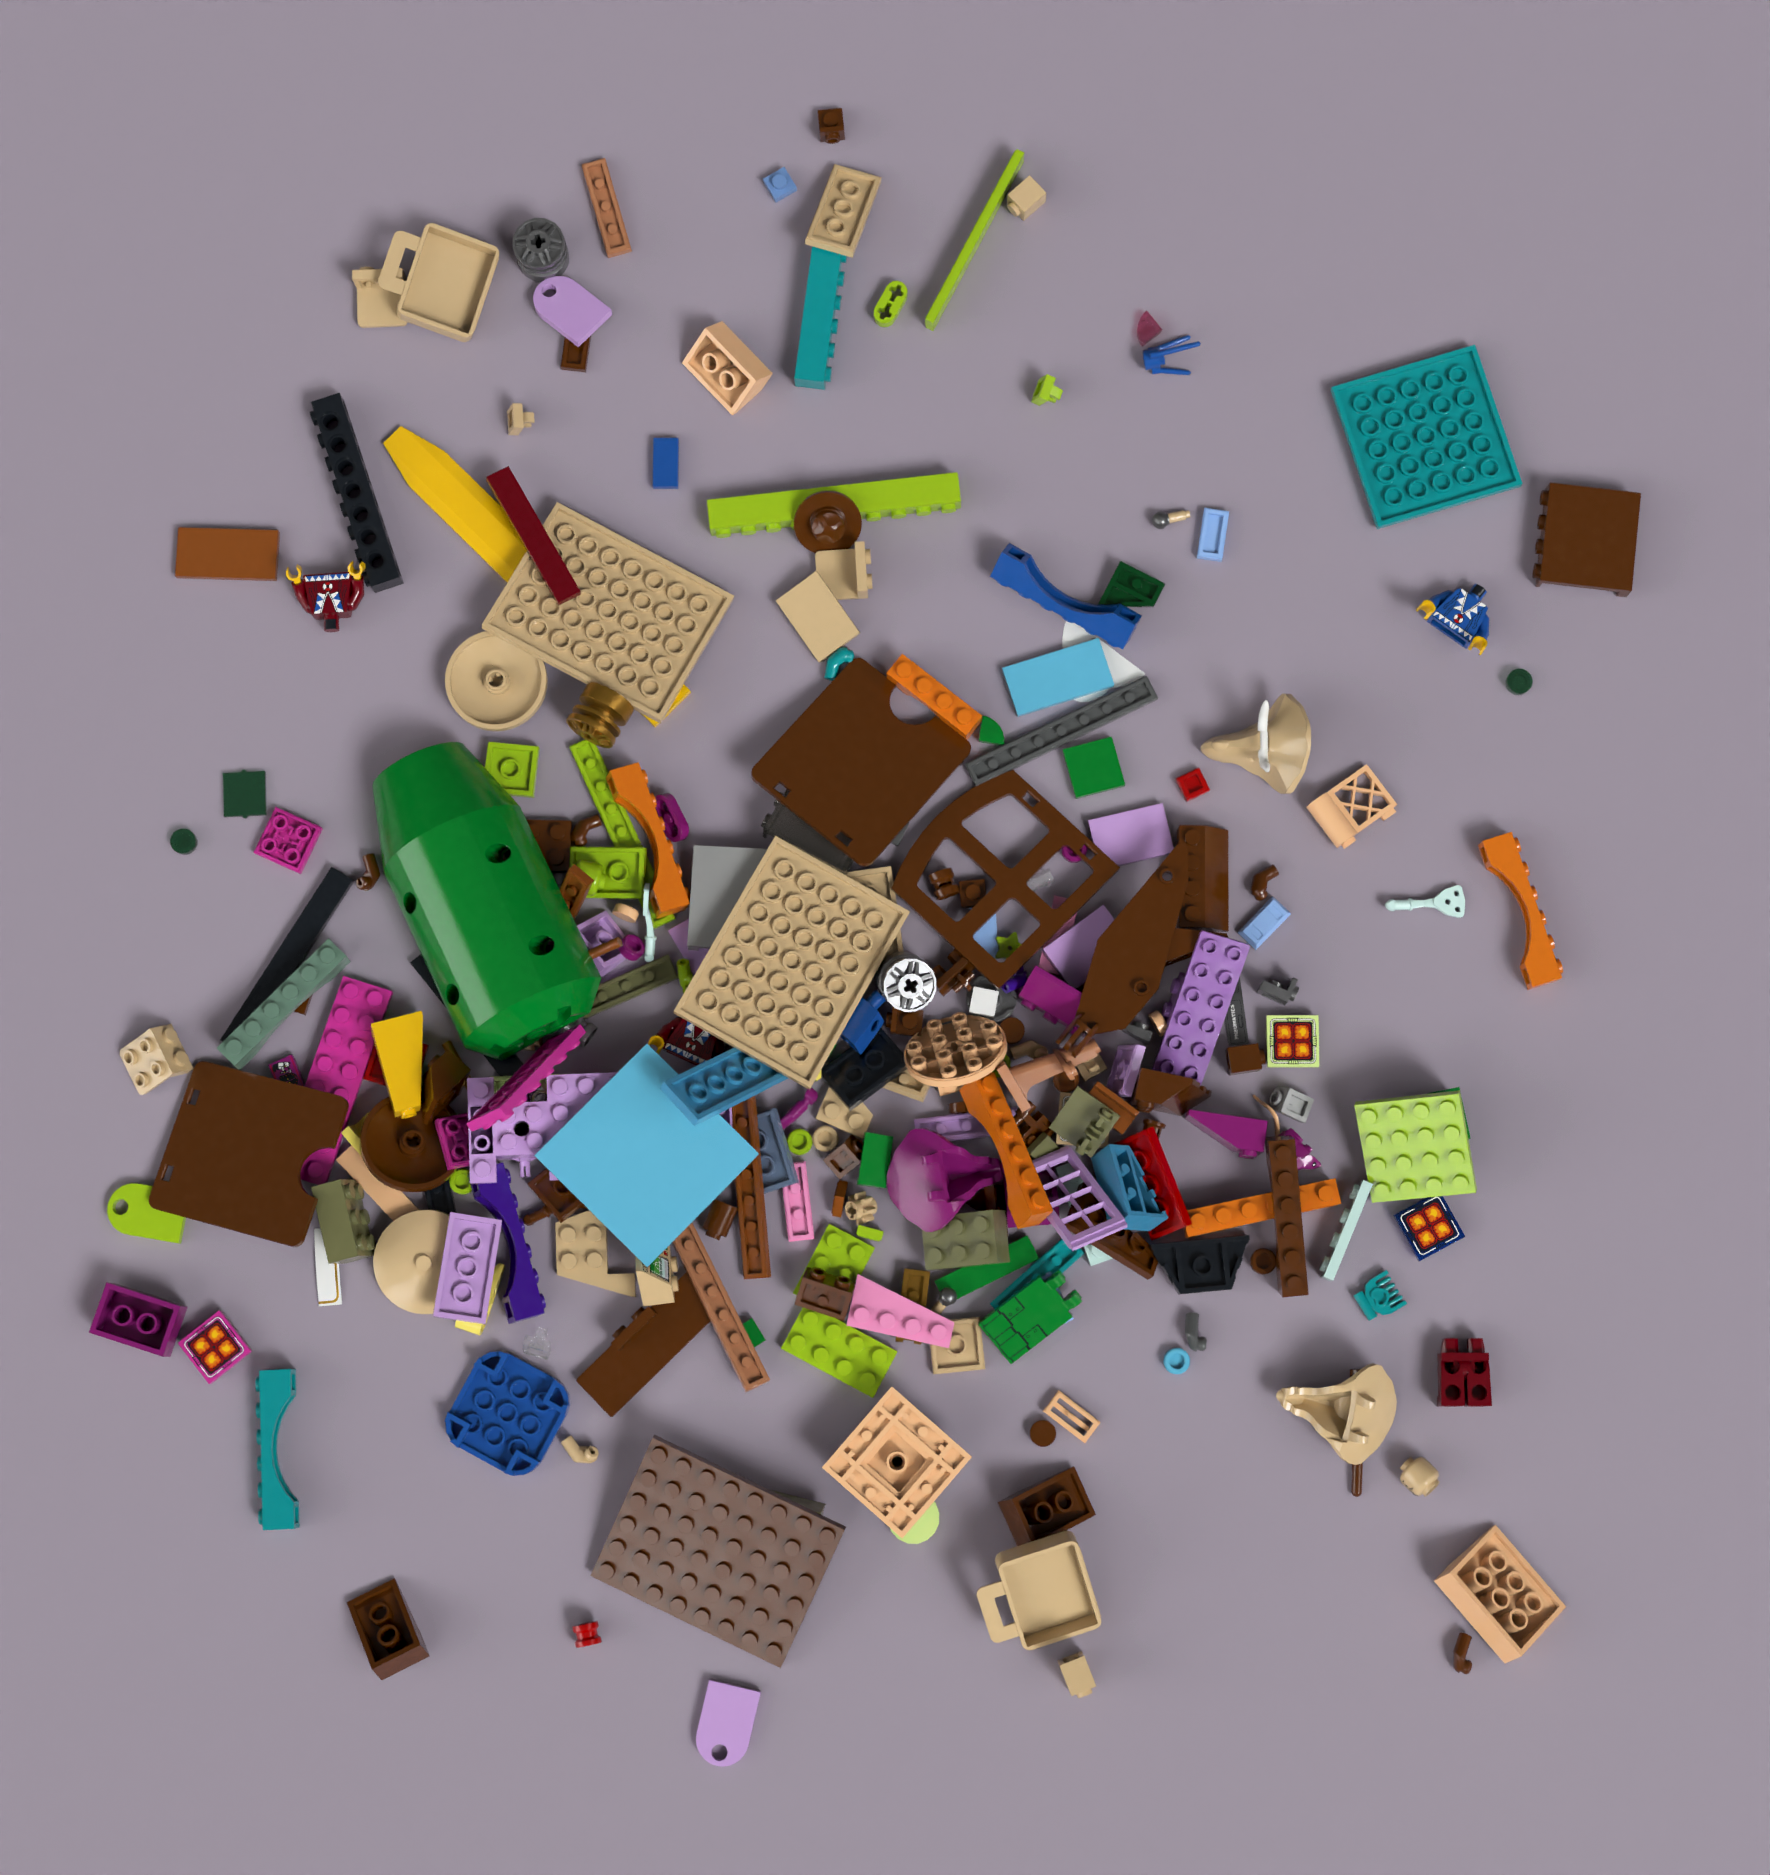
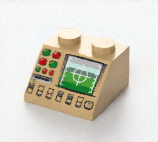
M670 1246L648 1268L635 1256L636 1275L643 1306L675 1303L674 1292L679 1291L678 1278L674 1276V1272H678L677 1257H672Z

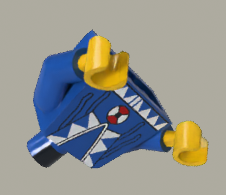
M1474 584L1468 593L1461 588H1458L1455 592L1447 590L1432 596L1429 600H1424L1417 607V612L1419 610L1425 611L1426 616L1424 619L1459 645L1465 649L1468 648L1470 651L1472 647H1476L1480 651L1479 655H1482L1489 636L1490 618L1486 614L1488 607L1480 602L1487 593L1482 586Z

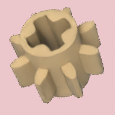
M865 1191L848 1196L849 1201L845 1205V1213L850 1220H856L857 1225L874 1220L873 1215L877 1212V1203L872 1196H866Z

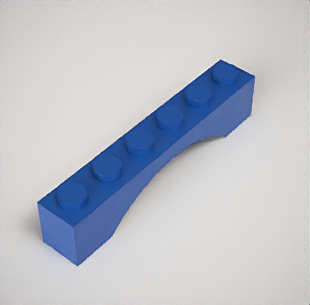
M1011 543L1001 552L990 575L1000 585L1012 588L1020 596L1032 599L1045 610L1061 615L1067 622L1083 627L1087 633L1103 638L1113 647L1124 649L1142 615L1122 604L1095 605L1066 595L1045 578L1031 554Z

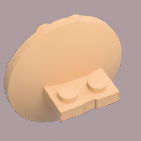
M958 1012L951 1017L928 1021L926 1026L922 1028V1036H917V1032L907 1043L904 1050V1061L907 1071L914 1079L923 1084L938 1087L940 1096L959 1092L965 1084L977 1081L995 1070L1007 1053L1006 1036L1003 1029L995 1021ZM952 1021L951 1023L942 1025V1023Z

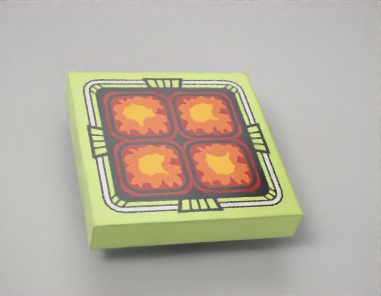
M1319 1015L1266 1016L1267 1068H1319Z

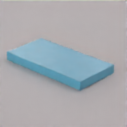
M1099 638L1002 668L1017 717L1114 687Z

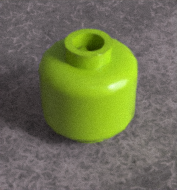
M584 859L578 860L575 865L594 880L587 894L593 896L598 888L603 889L606 874L602 873L601 864Z

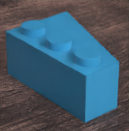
M1108 1144L1092 1156L1091 1160L1097 1183L1125 1218L1128 1225L1124 1230L1151 1231L1169 1218L1165 1211H1160L1154 1200L1157 1195L1153 1189H1148L1142 1178L1145 1173L1129 1145ZM1105 1211L1107 1220L1111 1219V1217Z

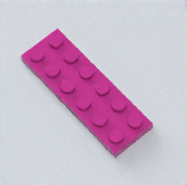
M579 1024L546 1040L466 1123L472 1132L480 1128L486 1130L494 1125L497 1120L503 1122L514 1114L513 1108L523 1104L528 1099L526 1095L541 1086L540 1080L545 1079L555 1071L553 1066L563 1062L568 1057L566 1053L580 1045L579 1039L586 1033L582 1025Z

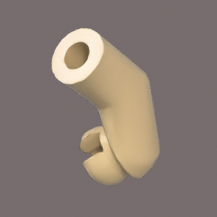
M572 1435L561 1442L574 1462L590 1464L597 1460L599 1451L596 1447L579 1446Z

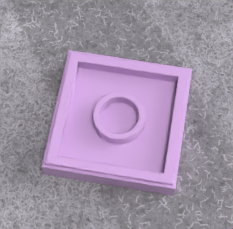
M1139 1044L1118 1045L1106 1087L1119 1097L1132 1096L1146 1049L1145 1046Z

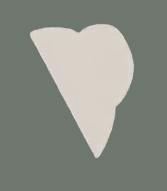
M1066 621L1063 630L1062 647L1064 649L1096 639L1097 637L1087 633L1083 627ZM1100 640L1114 682V687L1112 688L1126 686L1145 675L1143 671ZM1109 689L1074 700L1078 702H1091L1103 696Z

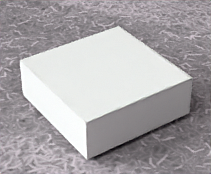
M974 987L969 1013L994 1017L999 991Z

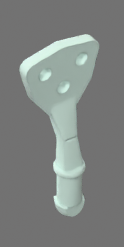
M645 883L643 916H645L646 921L644 955L645 961L649 963L654 961L655 940L657 937L654 935L653 922L649 910L650 883Z
M1456 885L1444 889L1431 899H1390L1385 903V907L1389 911H1412L1415 908L1421 907L1435 908L1447 916L1461 918L1465 912V897L1462 887Z

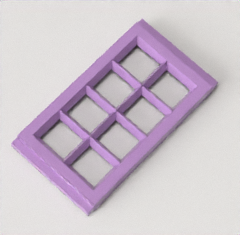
M1065 1146L1032 1160L1037 1174L1047 1170L1054 1179V1181L1043 1185L1044 1190L1059 1186L1066 1195L1051 1202L1052 1209L1070 1201L1078 1211L1060 1219L1053 1209V1212L1047 1217L1069 1249L1072 1251L1127 1228L1128 1224L1125 1218L1071 1147ZM1068 1161L1075 1172L1058 1178L1051 1168ZM1080 1176L1087 1187L1070 1194L1063 1183ZM1092 1192L1099 1203L1082 1210L1075 1199ZM1104 1208L1111 1219L1094 1226L1087 1217V1214ZM1082 1217L1090 1228L1072 1235L1065 1224Z

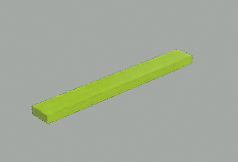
M1016 149L925 317L927 329L934 331L1022 167L1024 152Z
M584 739L569 746L614 847H643L626 809L613 800L606 780L609 771L597 745ZM647 857L646 883H650L651 889L654 870ZM639 899V902L643 908V899ZM649 899V910L654 929L676 920L674 914L656 919Z

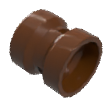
M945 868L928 875L930 884L934 885V895L937 901L960 893L958 885L953 881L954 873L952 868Z

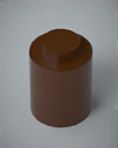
M715 1199L702 1227L707 1230L705 1235L720 1240L721 1236L727 1237L738 1208Z

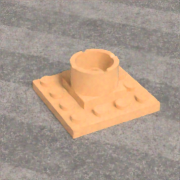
M891 1387L822 1468L896 1534L903 1538L972 1456L895 1388ZM898 1456L902 1459L900 1466L893 1465L892 1459Z

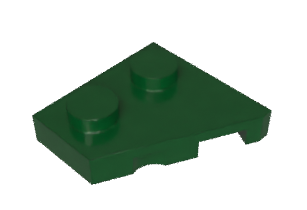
M1120 561L1098 605L1122 604L1125 607H1154L1165 587V583Z

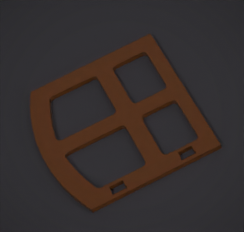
M1011 770L973 787L954 800L933 819L910 848L898 871L892 891L999 990L1120 870V867L1014 770ZM1028 792L1039 803L1031 807L1023 797ZM1006 796H1013L1049 830V833L1013 868L1005 866L962 826V822L970 816ZM946 839L952 841L996 883L960 921H954L917 886L932 856ZM1084 845L1095 854L1091 860L1080 851ZM1068 847L1093 870V874L1057 909H1052L1027 886V882L1061 848ZM1013 899L1040 923V926L1004 962H998L974 940L973 936L1009 900Z

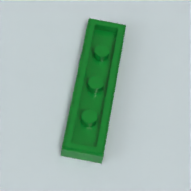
M1027 1235L1008 1245L1009 1263L963 1267L934 1282L939 1292L946 1287L953 1288L956 1291L957 1299L1038 1260L1039 1257Z

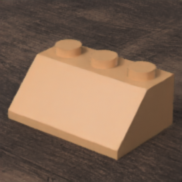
M723 321L706 327L682 362L731 415L736 414L763 389L773 374Z

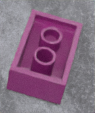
M1189 1110L1185 1114V1120L1230 1151L1239 1153L1238 1157L1254 1159V1157L1264 1152L1268 1123L1266 1120Z

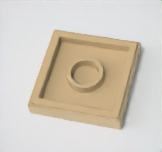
M980 1317L951 1320L955 1323L949 1348L930 1344L933 1375L985 1369L981 1327L978 1325Z

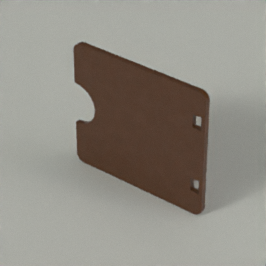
M855 658L753 766L751 778L756 784L857 864L869 866L969 756L971 744L937 716L926 723L911 725L900 721L893 714L890 707V696L896 685L864 659ZM779 783L790 791L787 797L775 789ZM840 832L852 840L849 846H846L836 838Z
M201 1061L197 1063L190 1077L149 1196L150 1206L156 1210L290 1247H299L306 1238L318 1202L317 1198L309 1195L303 1188L300 1178L301 1168L305 1160L312 1153L321 1149L336 1148L349 1109L348 1101L339 1095L210 1062ZM194 1090L200 1091L196 1105L190 1104ZM168 1165L174 1167L170 1180H163Z

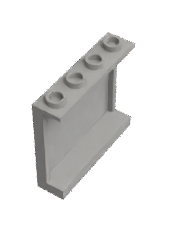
M694 845L687 940L688 950L710 949L767 849Z

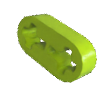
M890 282L873 311L874 321L880 327L891 326L907 301L908 291L903 282ZM897 289H900L902 297L897 296L894 302H892L891 291L896 292ZM889 306L890 318L885 317L884 320L881 319L879 312L884 313Z

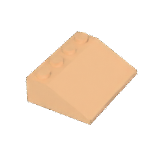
M1493 1525L1434 1580L1504 1664L1522 1657L1566 1608L1565 1604L1496 1525Z

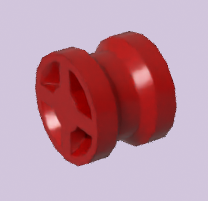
M598 1621L572 1626V1630L577 1637L575 1642L576 1648L602 1642L601 1636L597 1633Z

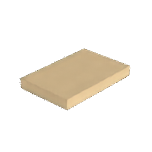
M817 571L776 600L819 663L860 634L858 628Z

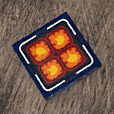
M1443 1196L1424 1198L1393 1215L1418 1262L1465 1237Z

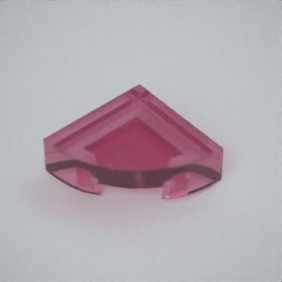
M1148 311L1144 312L1137 326V338L1142 347L1162 332V328Z

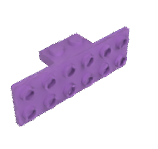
M1200 931L1186 973L1179 972L1178 978L1173 979L1170 987V993H1172L1170 1001L1166 1002L1163 1006L1162 1016L1167 1023V1028L1152 1070L1192 1078L1199 1082L1201 1086L1249 952V944L1208 931Z

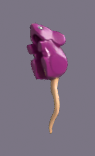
M1253 1095L1252 1097L1272 1114L1275 1123V1136L1291 1135L1295 1138L1298 1170H1312L1320 1167L1321 1163L1314 1156L1310 1155L1313 1149L1307 1144L1304 1145L1302 1143L1303 1139L1292 1128L1280 1132L1279 1119L1276 1112L1267 1103Z

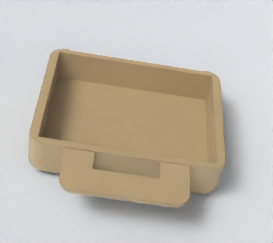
M435 223L427 224L421 237L404 231H397L393 235L378 284L382 289L401 295L397 307V316L401 320L461 342H468L471 340L476 329L499 260V250L494 245ZM405 248L416 251L406 281L395 278Z
M1062 1531L999 1552L995 1557V1563L1001 1580L982 1586L977 1590V1598L990 1638L995 1643L1019 1636L1024 1649L1034 1650L1095 1630L1101 1625V1614L1082 1552L1074 1533L1071 1531ZM1006 1595L1014 1622L1003 1626L995 1598Z

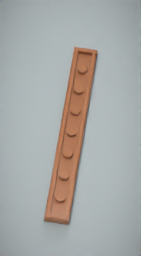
M691 1223L672 1244L745 1392H748L769 1382L770 1378L693 1223Z

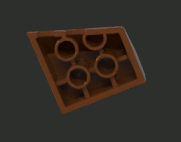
M1141 1068L1138 1072L1130 1105L1135 1106V1109L1141 1113L1150 1114L1154 1110L1181 1116L1211 1097L1212 1091L1207 1090L1205 1086H1200V1083L1192 1078Z

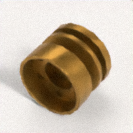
M590 682L579 697L582 705L577 704L573 707V713L568 715L566 723L576 734L585 740L603 748H612L616 742L615 738L621 734L618 726L626 725L634 712V708L628 700L616 691L602 684Z

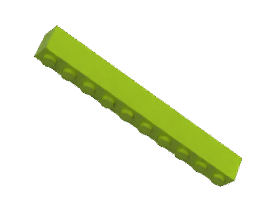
M958 472L707 500L711 536L716 535L717 538H727L733 533L753 535L756 531L760 530L774 533L781 531V528L788 527L794 530V517L799 505L810 495L821 491H836L848 496L857 505L861 519H866L869 522L879 521L881 517L891 516L893 519H901L906 517V514L915 513L917 516H927L933 511L953 513L956 509L961 508Z

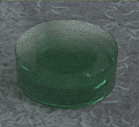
M1515 669L1507 676L1505 684L1510 693L1523 695L1529 691L1533 680L1528 671Z
M183 828L176 830L172 834L170 844L177 853L188 855L196 849L198 840L192 831Z

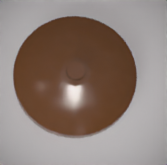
M389 1097L376 1104L368 1113L360 1135L361 1155L371 1174L384 1185L403 1192H423L436 1188L446 1182L458 1168L447 1170L434 1121L438 1118L457 1115L449 1105L426 1125L423 1123L422 1104L420 1111L416 1112L417 1115L402 1119L401 1116H394Z

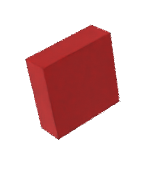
M1196 768L1176 778V782L1186 802L1210 792V788L1200 768Z

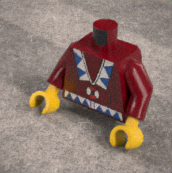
M351 561L347 568L348 572L303 575V579H300L302 573L300 565H296L297 575L291 574L289 567H287L286 576L289 580L293 581L291 584L296 599L306 613L312 614L316 620H324L325 632H338L339 619L350 618L352 611L357 609L363 599L364 577L361 573L366 567L364 562L361 561L359 565L360 570L354 569V562Z
M676 1017L663 1025L647 1043L649 1046L655 1045L658 1048L657 1054L663 1048V1051L695 1066L725 1052L724 1041L681 1017Z

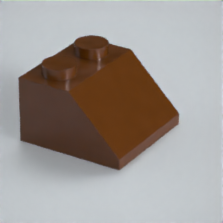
M449 1050L441 1056L438 1054L434 1056L428 1064L430 1069L422 1077L424 1079L421 1087L423 1123L426 1125L461 1094L471 1071L468 1066Z

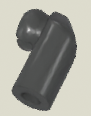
M1189 1312L1186 1313L1185 1335L1189 1347L1195 1352L1197 1350L1204 1351L1207 1339L1203 1336L1198 1337L1199 1314Z

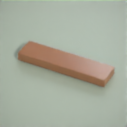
M602 158L581 164L608 258L632 252L606 159Z

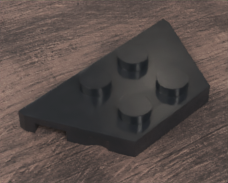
M1243 1235L1150 1244L1149 1248L1178 1295L1231 1290L1250 1236Z

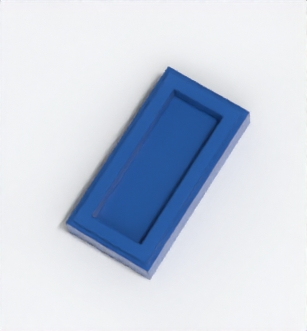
M653 438V489H678L679 438Z

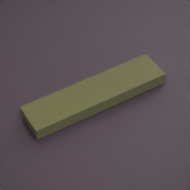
M669 954L599 984L591 1012L583 1016L584 1019L679 979Z

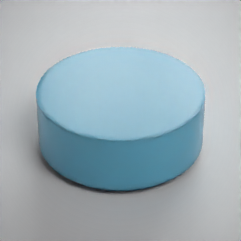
M1172 1348L1164 1355L1163 1364L1168 1372L1182 1374L1189 1368L1190 1357L1185 1350Z

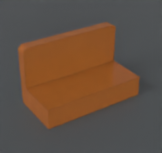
M1099 1081L1095 1083L1089 1092L1090 1095L1120 1115L1113 1129L1123 1135L1139 1114V1111Z

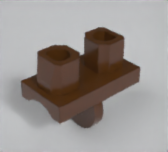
M954 949L947 957L953 964L947 972L940 965L932 969L936 977V988L943 997L950 990L957 994L962 988L968 992L973 989L969 982L975 977L971 972L975 968Z

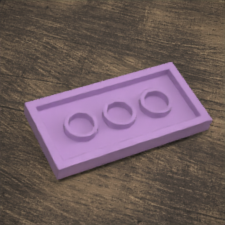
M450 1212L433 1317L486 1324L502 1220Z

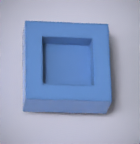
M785 167L763 179V183L776 203L797 191V187Z

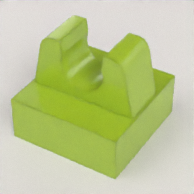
M1048 374L1041 377L1037 382L1031 402L1040 406L1047 401L1056 403V400H1060L1063 390L1054 386L1056 378Z

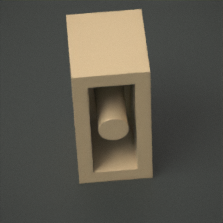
M1082 1651L1057 1660L1071 1696L1077 1695L1078 1698H1082L1093 1693L1091 1688L1096 1687V1684Z

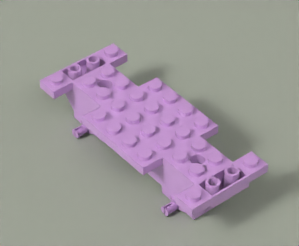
M618 1072L549 1075L546 1077L547 1101L528 1102L527 1099L520 1106L513 1108L514 1114L503 1122L497 1120L494 1125L486 1130L480 1128L472 1132L468 1127L470 1184L497 1183L496 1159L520 1162V1177H525L524 1167H526V1177H531L530 1161L537 1159L534 1155ZM494 1077L467 1078L468 1121L495 1094ZM731 1107L719 1113V1115L732 1126ZM519 1123L528 1124V1134L525 1136L516 1135V1125ZM549 1171L550 1181H556V1180H558V1179Z

